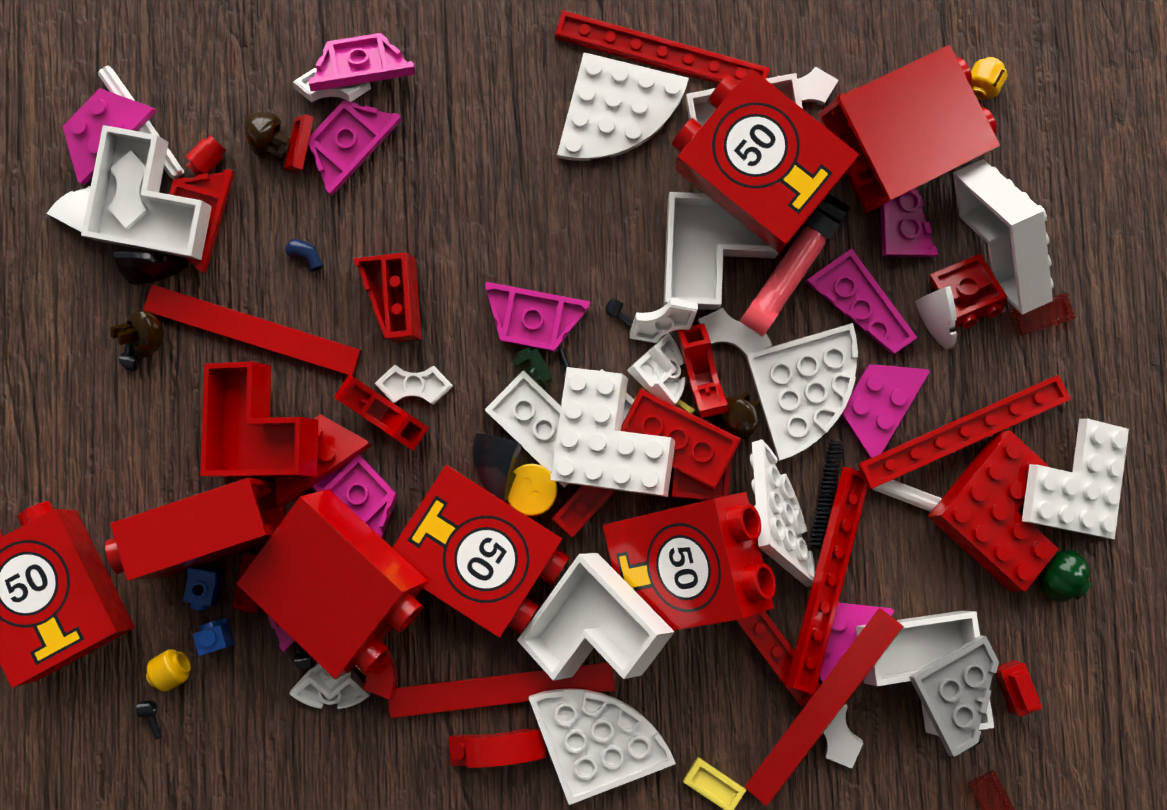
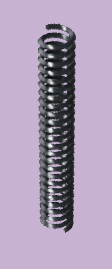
M832 439L828 443L829 447L827 448L829 451H827L828 455L825 460L827 464L824 465L826 468L823 469L824 473H822L825 477H822L823 481L820 486L822 490L819 491L821 494L818 495L819 499H817L820 503L816 504L818 506L816 508L817 512H815L817 516L814 517L816 520L813 521L816 525H813L814 529L811 530L813 532L811 536L814 538H810L812 542L809 543L810 546L822 549L823 542L820 541H824L822 537H825L824 533H826V529L823 528H827L828 525L825 524L829 522L824 519L829 520L830 517L826 515H830L831 512L828 511L832 510V508L826 506H833L832 503L828 502L834 501L827 497H835L829 493H835V490L831 489H836V486L829 484L836 485L837 482L831 480H838L837 477L830 475L838 476V473L832 471H840L838 468H834L840 467V464L832 462L841 463V460L834 458L841 459L842 456L836 454H843L842 451L835 449L843 450V447L836 445H845Z

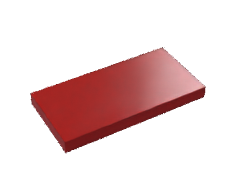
M641 388L621 425V431L671 437L676 442L672 468L715 490L742 440Z

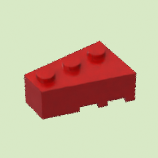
M407 252L353 258L363 279L364 288L368 291L372 301V307L384 337L393 342L422 340L416 258Z

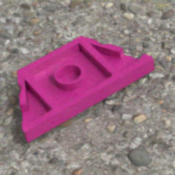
M382 33L327 41L323 49V55L316 63L317 71L313 78H309L308 83L310 92L415 75L414 63L411 61L407 62L401 56V51L394 45H391Z
M99 88L62 126L79 183L86 185L93 177L103 125L139 131L157 112L156 109Z
M343 100L310 135L309 147L314 155L325 188L331 196L402 121L400 115L381 112L377 108L362 107L357 105V103Z
M491 282L485 283L500 341L555 352L590 307V301Z
M867 365L852 390L841 416L851 427L857 441L862 444L868 453L869 459L883 452L927 378L929 370Z
M358 455L312 486L316 492L327 489L331 490L383 538L398 494L361 455Z
M838 602L819 676L822 683L857 638L856 626L866 625L879 608L890 616L894 612L893 609Z

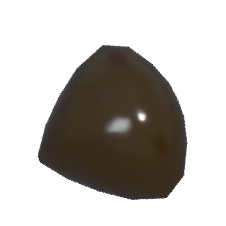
M258 112L247 118L245 123L246 140L251 150L257 156L267 151L282 158L286 153L287 149L281 148L278 143L286 146L290 138L278 132L281 128V120L278 115L271 112Z
M142 310L132 313L127 318L126 323L111 327V337L113 339L118 337L120 345L130 343L134 351L144 358L150 357L157 351L165 334L162 323L151 313Z
M745 392L739 397L726 398L728 412L718 414L724 430L741 439H747L754 433L758 424L756 411L760 409V401L755 399L751 403L750 394Z

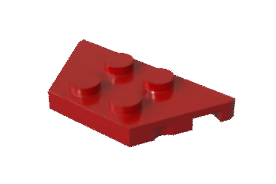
M230 169L210 175L207 173L196 175L194 178L174 179L170 188L169 195L201 200L212 206L202 259L187 258L197 270L204 273L207 271L236 173Z
M318 415L314 418L319 420L317 476L275 477L276 502L280 506H284L372 447L371 444L364 438L323 415Z

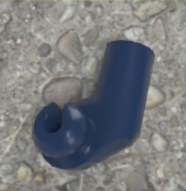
M292 239L285 246V252L288 256L304 257L311 272L323 267L313 244L300 239Z

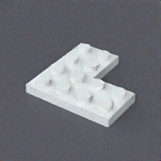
M523 370L485 411L521 444L541 466L550 472L552 471L561 406ZM627 392L622 423L634 402V399ZM560 483L564 488L568 485L567 483Z
M1079 419L1072 472L1029 464L1022 521L1107 539H1115L1129 429L1091 419Z

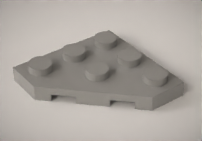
M978 636L909 676L948 755L952 757L959 755L979 742L981 734L979 727L983 713L986 714L992 692L989 688L993 673L997 672L999 661L986 636Z

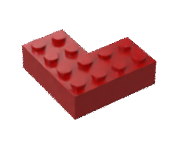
M253 361L204 364L200 476L220 478L317 476L319 420L305 417L270 418L271 365Z
M1004 431L995 433L927 517L1008 591L1025 592L1058 551V548L1031 523L1023 522V515L1018 512L1025 501L1029 464L1049 466L1014 433Z

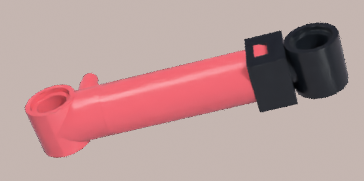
M831 194L827 195L807 221L739 322L763 337L849 211L850 207Z

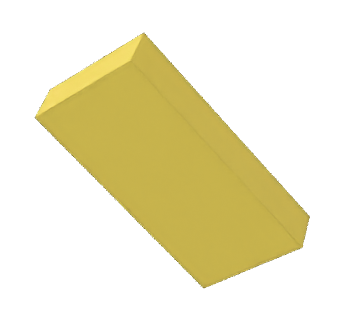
M697 757L682 780L689 787L724 810H734L746 792L743 786L699 757Z

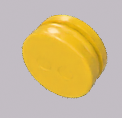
M525 464L513 471L516 477L507 498L509 504L527 516H538L547 512L555 503L558 493L556 481L550 480L551 472L537 464Z

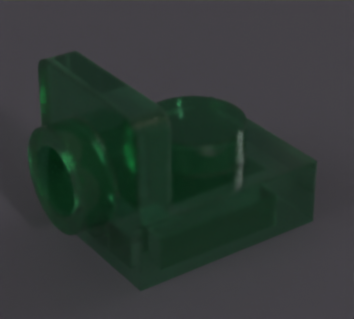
M530 347L515 355L517 359L512 362L516 369L531 362L532 365L528 369L535 382L541 380L542 384L546 385L553 381V377L537 348L531 351Z

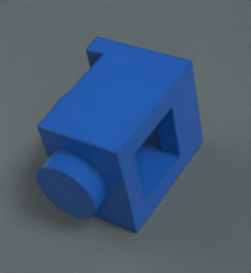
M198 567L188 568L183 601L190 603L189 608L206 611L207 606L217 605L223 572ZM199 584L203 587L201 595L196 593Z
M227 618L199 626L200 632L192 634L199 656L235 645Z

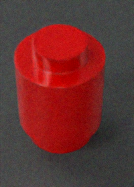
M209 135L206 139L202 138L185 156L189 160L185 165L196 175H199L201 172L208 174L224 158L222 155L226 152V149Z

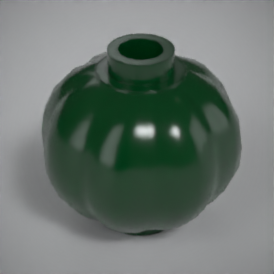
M1061 550L1055 553L1038 576L1042 592L1050 599L1059 602H1067L1073 597L1079 600L1092 584L1088 580L1091 574L1086 559L1071 550Z

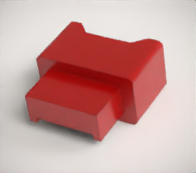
M1013 660L998 666L997 672L994 674L1002 688L1009 712L1021 717L1040 710L1042 705L1025 663Z

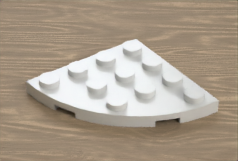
M584 52L557 158L575 161H591V159L609 156L611 158L642 145L660 131L673 112L676 111L685 93L689 78Z
M853 323L746 354L778 461L807 449L829 431L845 409L856 379L858 348Z
M763 440L752 442L753 454L750 455V462L754 469V479L752 480V489L756 499L754 507L761 519L758 547L806 587L812 586L816 572L812 551H808L802 537V533L807 532V527L793 487L787 475L779 473L775 465L777 457Z
M555 689L529 696V701L569 805L676 764L669 747L656 728L641 713L614 697L583 689Z

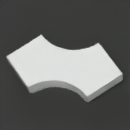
M814 67L808 75L797 79L802 103L813 102L824 105L838 80L819 68Z
M316 68L293 81L294 88L310 102L324 97H339L352 102L371 89L370 82L310 92L308 80L310 77H314L317 71Z
M132 150L110 168L116 178L117 190L112 203L107 207L128 230L149 212L144 197L140 195L146 164Z
M670 298L668 303L659 310L649 313L636 312L630 329V339L658 343L660 338L668 332L691 329L698 310V303Z
M724 308L698 319L699 324H705L711 345L718 343L731 344L737 347L745 357L746 354L772 346L767 333L763 337L741 322L730 317Z
M394 365L375 382L378 388L394 404L407 397H420L434 405L454 387L435 366L423 372L410 373Z
M845 704L824 732L827 740L825 758L853 768L863 741L854 735L846 724L848 706Z

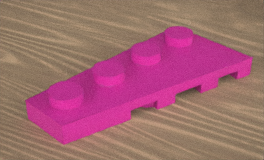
M917 188L880 206L882 256L935 257L938 255L937 248L933 246L930 233L932 231L930 224L926 222L922 208L924 206L922 195L919 196Z
M852 248L805 281L892 355L917 338Z

